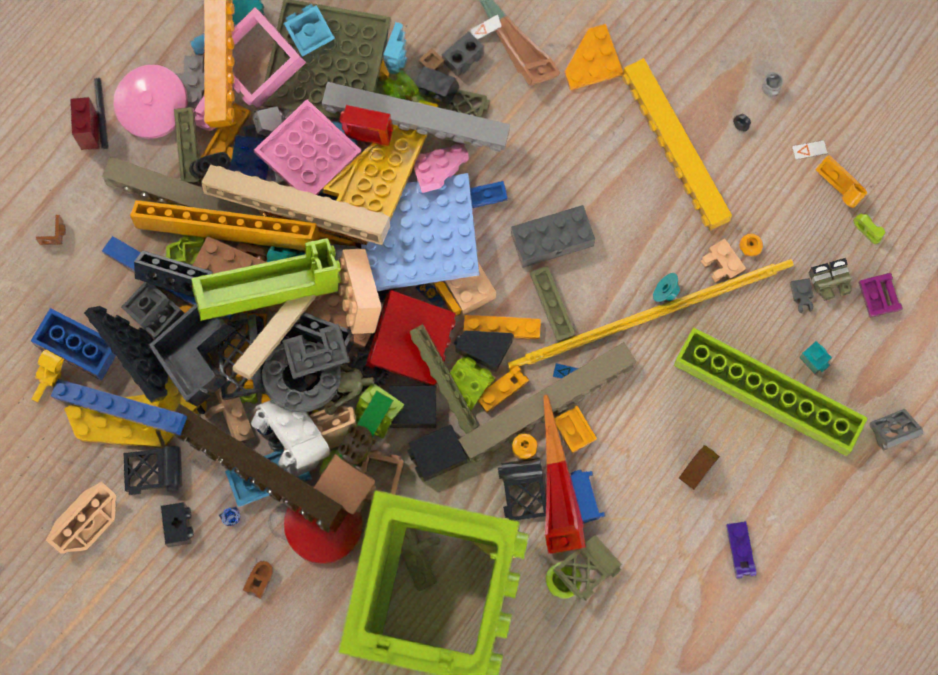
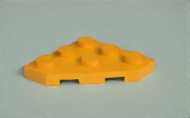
M606 24L588 28L565 70V77L570 90L623 75V70Z

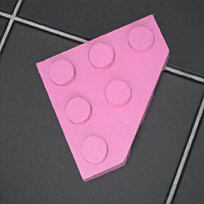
M464 143L418 155L413 169L422 193L440 189L444 185V180L447 177L451 178L459 170L458 166L469 160Z

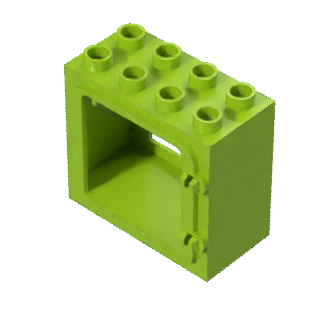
M375 491L338 653L434 675H499L503 654L493 652L496 636L501 638H507L512 614L502 612L504 598H516L520 574L510 572L513 557L524 559L529 534L519 532L520 523L517 521ZM407 527L497 547L496 554L491 553V558L495 560L474 654L383 635Z

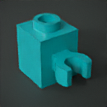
M817 341L802 352L799 357L814 374L818 371L823 373L830 366L829 362L832 359L827 350Z

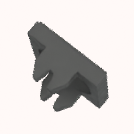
M906 409L870 422V428L875 433L877 443L883 451L923 435V429ZM895 424L901 425V427L896 429L891 428ZM905 426L908 428L907 432L903 430ZM892 432L897 433L898 435L894 437H889L885 434Z

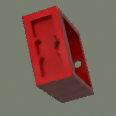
M346 105L345 111H342L340 114V122L342 123V130H344L348 138L384 146L390 145L394 128L389 113Z

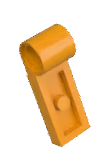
M830 155L826 156L815 169L843 195L842 200L849 207L855 208L867 195L866 189Z

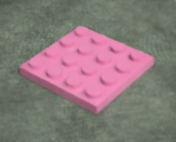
M306 100L254 149V153L291 187L318 195L328 182L361 153V149L313 104Z

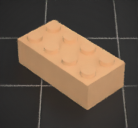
M343 250L341 258H338L341 272H339L341 283H339V296L343 298L342 306L343 311L347 313V326H350L352 334L375 333L382 307L366 250Z
M480 264V275L443 281L460 307L462 316L496 299V291Z

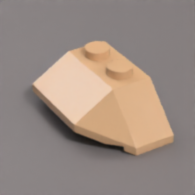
M341 405L336 408V412L333 415H328L324 410L309 415L327 442L329 449L341 445L348 433L349 427L356 426L355 411L352 407L348 408Z
M103 482L84 491L55 521L46 541L61 554L87 550L114 521L116 494Z

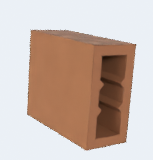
M337 454L333 456L313 486L318 491L341 504L351 514H354L355 511L360 512L365 504L363 499L366 495L370 496L376 488L374 485L375 479L352 464L347 463Z

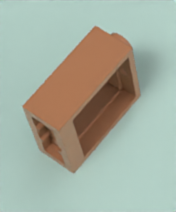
M371 450L366 457V461L362 464L361 471L367 473L370 460L397 466L390 494L397 495L404 468V460H401V457L397 455L387 457L383 456L382 452ZM374 493L370 496L366 495L363 502L372 504Z

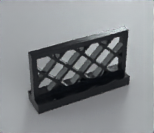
M253 314L249 315L247 319L232 322L236 329L227 340L224 339L218 344L220 373L226 381L221 386L223 400L256 393L266 394L262 381V369L266 360L251 377L254 385L252 389L246 390L243 387L248 381L245 377L240 384L233 380L238 373L233 371L230 377L226 375V369L229 364L235 365L232 360L237 353L244 354L240 351L244 343L247 341L251 345L264 329L263 319ZM248 324L249 330L244 336L241 335L238 331L243 325ZM236 334L242 337L237 347L231 344ZM228 345L234 349L229 358L224 356V351ZM233 382L237 385V388L233 393L228 394L227 388Z

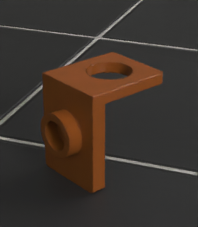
M55 215V236H36V240L40 245H62L63 236L66 234V227L61 216Z

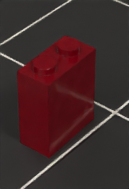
M90 98L70 99L72 135L81 150L100 148L98 114Z

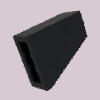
M464 330L463 334H459L454 342V345H456L455 351L497 372L514 340V334Z

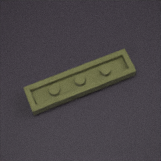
M194 108L174 109L180 180L187 183L201 182V178H194L189 171L190 164L199 159Z
M548 266L530 272L531 279L557 343L574 337L576 334Z

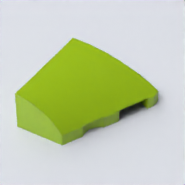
M187 235L182 237L180 241L166 246V258L193 265L205 242V237H187Z

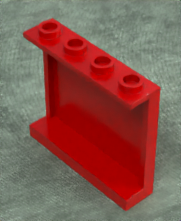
M391 290L386 295L365 366L371 368L376 366L428 384L427 386H434L437 384V381L431 376L430 368L422 359L418 346L413 343L410 331L423 324L443 362H445L446 355H444V352L451 341L449 335L456 324V319H454L456 313Z

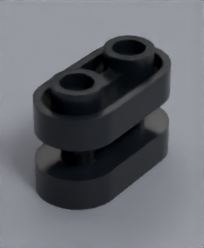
M224 152L201 157L190 164V174L197 179L204 178L210 165L228 169L231 165V158Z

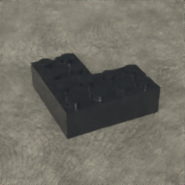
M197 303L149 344L185 401L196 407L210 397L209 392H216L226 383L208 353L236 329L226 315L201 320Z

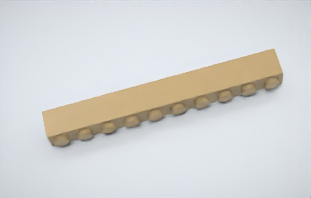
M210 165L202 181L204 194L297 221L316 223L318 227L376 244H383L390 228V218L382 212H373L364 207H356L347 202H338L329 197L317 196L311 192L300 191L291 186L286 187L273 181L262 180L256 176L244 175L239 171H230L221 166Z

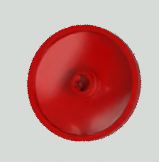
M287 508L284 518L286 539L294 552L309 562L317 564L337 562L349 555L361 538L363 529L361 511L359 513L355 511L354 514L348 512L336 533L331 530L327 533L318 527L319 525L316 524L315 520L311 523L302 517L299 510L294 512Z

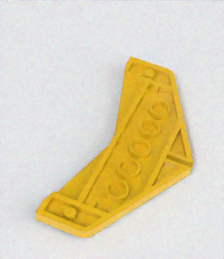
M169 375L168 383L166 384L168 395L161 401L151 403L144 394L124 397L170 411H175L179 404L192 412H195L198 408L185 401ZM74 404L64 408L74 435L80 441L163 448L157 431L160 429ZM160 430L165 445L168 446L175 436L171 432Z

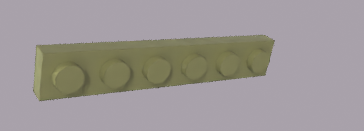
M422 324L411 330V339L418 346L422 359L428 364L431 376L439 384L440 392L446 397L450 410L458 419L460 428L464 430L465 434L473 431L479 425L424 325Z

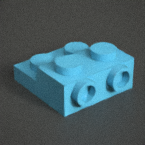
M310 4L302 9L303 13L298 16L296 13H293L286 17L287 22L284 23L302 56L335 39L317 5L313 7Z
M398 22L394 25L384 52L385 65L388 72L392 74L400 73L401 68H405L407 62L405 57L406 50H404L406 39H404L405 32L403 31V24Z

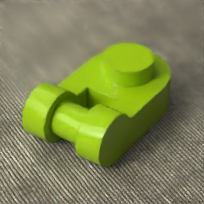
M859 214L853 219L858 230L873 244L881 242L885 235L883 227H877L867 214Z

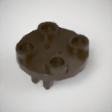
M353 425L349 427L343 443L339 446V453L342 454L343 459L347 463L359 464L362 461H366L372 444H375L376 441L373 440L368 428Z

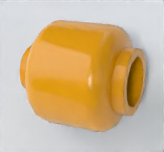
M520 434L515 437L512 443V452L517 459L527 460L535 456L537 441L530 434Z

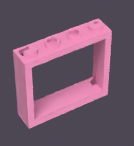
M254 8L234 27V31H232L234 45L259 22L291 57L253 94L234 75L235 81L232 87L238 93H243V100L249 106L253 104L259 108L306 62L258 9Z

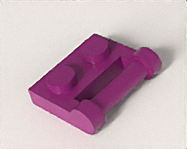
M892 273L863 279L858 282L870 318L903 310L892 283ZM881 282L885 283L891 301L889 306L887 305Z

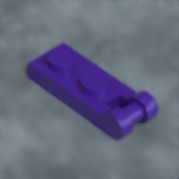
M747 522L727 524L726 528L736 579L743 578L745 575H750V577L756 576L757 572ZM747 562L748 567L741 568L740 563Z

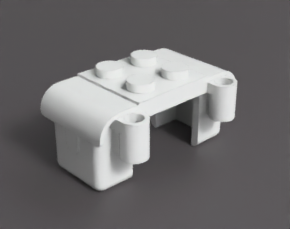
M272 400L255 407L256 409H261L255 413L251 422L252 426L260 429L264 435L270 425L286 449L278 462L279 466L283 469H287L288 472L297 477L315 469L321 459L329 456V446L307 412L284 409Z

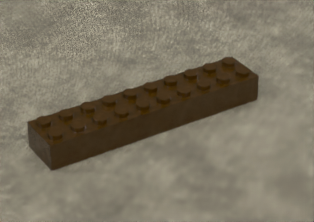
M179 404L174 412L187 416L181 434H174L175 437L183 442L185 440L197 451L202 449V452L211 460L216 461L218 459V462L230 472L234 469V472L238 474L237 476L246 482L250 479V482L254 484L253 486L264 492L266 489L270 497L278 502L283 500L286 507L294 512L299 510L302 517L312 523L315 520L316 524L319 525L318 527L329 533L331 530L336 533L348 515V512L341 504Z

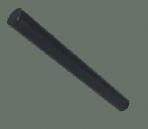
M95 78L94 86L101 149H108L101 78Z

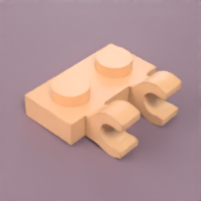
M725 238L708 249L710 253L702 257L703 260L700 261L704 267H707L714 261L720 266L721 269L713 272L711 276L715 283L726 276L729 280L733 279L746 270Z

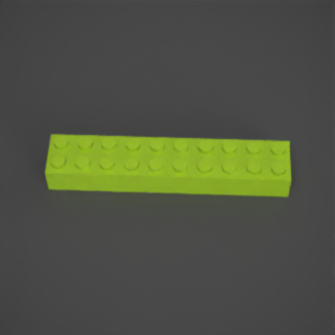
M694 327L673 365L845 456H848L852 451L868 419L862 414Z

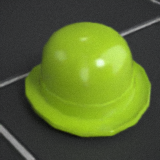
M559 562L547 571L546 585L554 596L561 599L570 598L574 594L553 571L562 563ZM564 566L560 569L566 576H572V567ZM576 568V577L582 578L579 568ZM576 581V588L579 590L582 582Z

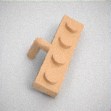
M227 367L226 375L230 377L231 373ZM233 382L227 388L228 394L233 393L236 389ZM220 387L215 392L220 404L212 406L204 414V417L211 419L216 413L223 411L232 437L240 442L253 439L255 436L240 397L223 400Z

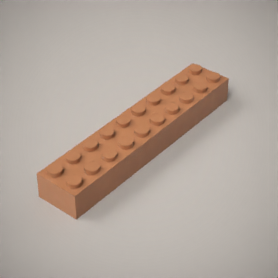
M207 236L192 266L212 271L214 274L267 262ZM333 292L317 296L305 310L307 314L334 324H340V326L351 330L346 322L347 313L343 311V298L338 293ZM284 303L265 308L277 313ZM374 333L354 334L353 347L365 352Z

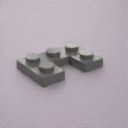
M340 324L319 329L325 348L311 353H307L302 335L283 340L293 379L350 362Z

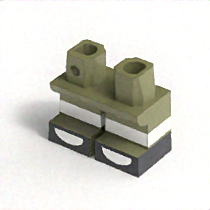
M846 258L829 262V264L825 263L811 267L809 276L816 293H820L824 301L835 297L834 288L839 289L841 296L851 293L850 282L852 276L849 274Z

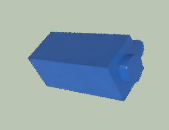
M582 470L571 472L570 477L583 524L605 517L604 512L599 513L589 477L593 476V472H582Z

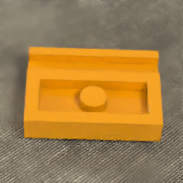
M578 406L554 418L557 429L572 454L597 440Z

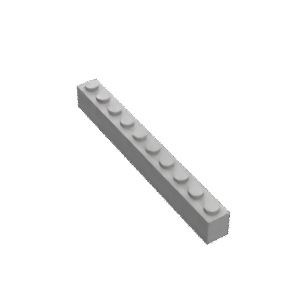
M327 82L322 100L323 108L330 113L345 111L346 105L389 113L392 124L398 125L400 129H415L420 134L432 133L435 134V137L441 139L449 137L458 143L466 141L475 147H482L483 145L497 152L500 150L505 151L510 132V124Z

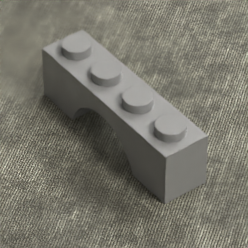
M278 106L256 111L252 116L257 134L266 137L284 122L283 114L279 112ZM269 168L273 182L279 185L288 184L272 168Z

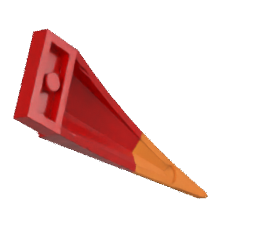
M544 395L547 458L545 539L548 554L586 548L583 534L584 524L548 395Z

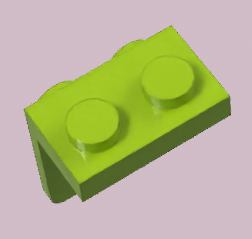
M465 356L456 362L450 372L470 411H472L485 389L496 379L489 370L479 367L475 360Z
M374 384L370 385L360 396L355 409V419L358 423L376 391L393 399L392 405L374 434L383 439L389 430L391 422L403 409L404 404Z

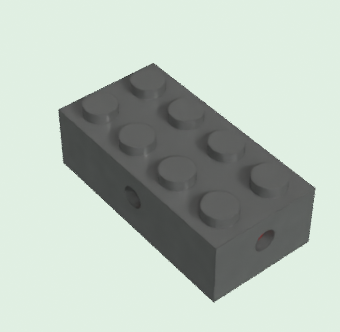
M584 205L511 226V236L522 268L593 247L595 244V237Z

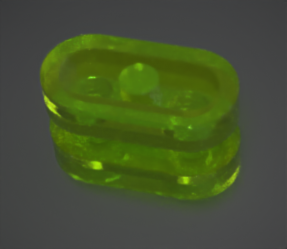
M403 70L396 73L397 80L393 81L389 77L383 81L382 89L387 96L406 100L405 95L407 94L412 98L419 94L414 81Z

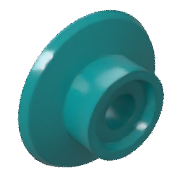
M669 273L659 281L653 292L654 301H672L677 297L680 292V286L678 285L676 273Z

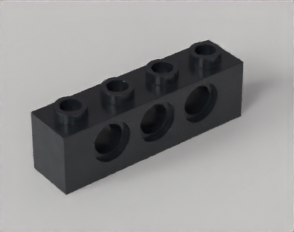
M143 250L134 261L135 279L194 297L191 278L213 274L212 271Z
M304 312L285 336L293 338L302 335L303 339H307L308 342L323 344L319 329L336 324ZM340 326L349 354L354 344V334H352L350 329Z

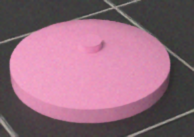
M145 65L129 72L119 83L114 96V110L120 124L133 135L145 139L160 138L176 129L174 109L187 108L188 106L187 91L181 79L168 68L159 65Z

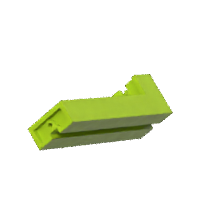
M328 238L305 243L306 255L191 278L200 319L206 320L281 304L297 298L337 292L338 283H341L339 275L341 268L339 261H335L334 258L336 256L334 245L330 246Z

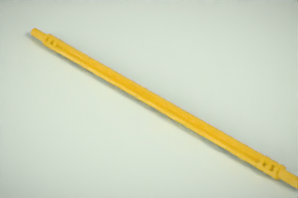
M789 259L776 265L770 264L524 354L525 357L507 363L509 370L517 365L519 367L525 364L531 365L776 275L777 272L794 266L793 261Z

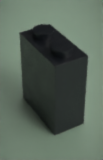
M389 386V392L387 393L404 404L403 409L391 422L390 428H436V386Z
M451 424L408 443L410 448L407 450L411 461L415 459L417 467H414L419 478L423 477L424 481H428L467 463L465 453Z

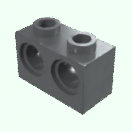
M468 31L442 54V58L445 60L444 64L456 76L461 73L464 74L469 70L473 62H478L484 56V45ZM473 47L475 50L468 51L467 48ZM455 59L462 60L460 63L453 62Z

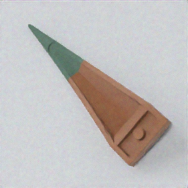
M479 0L489 19L498 15L501 27L497 28L496 32L516 70L523 75L529 86L559 76L560 71L553 60L531 41L493 0Z

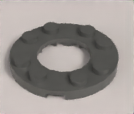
M304 339L307 353L325 348L319 342L313 343ZM283 344L272 351L262 369L263 386L269 398L280 407L296 412L312 411L324 406L335 396L341 382L340 365L320 371L321 379L318 385L310 391L299 392L289 389L282 379L283 371L289 365Z

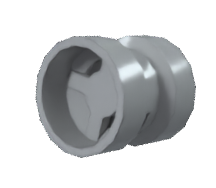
M776 72L769 73L762 86L763 92L768 96H776L783 84L782 76Z

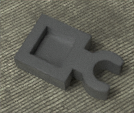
M810 278L791 281L790 286L793 300H799L800 302L798 305L799 313L803 312V305H807L809 312L813 310V303L809 299L813 298L814 295Z

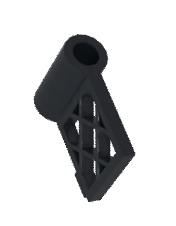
M168 446L162 449L123 453L125 492H129V495L141 494V490L167 488V491L173 492L178 491L182 487L181 447ZM157 454L158 461L152 467L146 460L151 455ZM129 457H138L141 460L134 469L129 465ZM143 464H146L150 471L142 477L137 471ZM153 472L158 475V484H150L147 481ZM134 474L142 479L137 486L130 487V479Z
M540 458L501 463V467H498L499 479H503L507 503V506H503L505 518L516 521L546 516V497ZM539 482L540 491L536 496L527 490L530 483ZM526 483H528V484L525 486V488L520 485V484H526ZM517 485L522 489V492L516 499L509 494L508 486ZM524 491L534 498L528 507L518 501ZM540 493L542 501L539 498H537ZM535 500L542 504L543 513L535 514L529 509ZM517 502L525 508V511L521 516L513 517L512 507ZM527 511L531 513L529 515H524Z

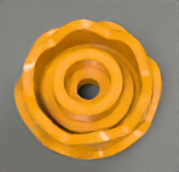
M749 233L741 238L739 248L746 256H756L762 251L763 241L758 235Z

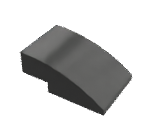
M146 282L121 306L155 339L185 314L153 284Z

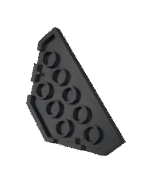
M102 306L88 308L84 314L111 348L112 353L120 360L122 366L143 391L145 397L151 403L163 400L168 395V390L166 389L168 373L149 346L154 341L149 333L141 327L138 329L129 325L130 321L119 315L114 317L106 313L107 309Z

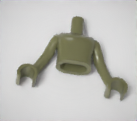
M343 364L340 365V369L347 373H341L338 392L349 394L334 403L330 400L325 405L332 407L324 409V411L328 415H333L337 407L357 397L362 391L363 386L374 385V377L363 378L359 369Z

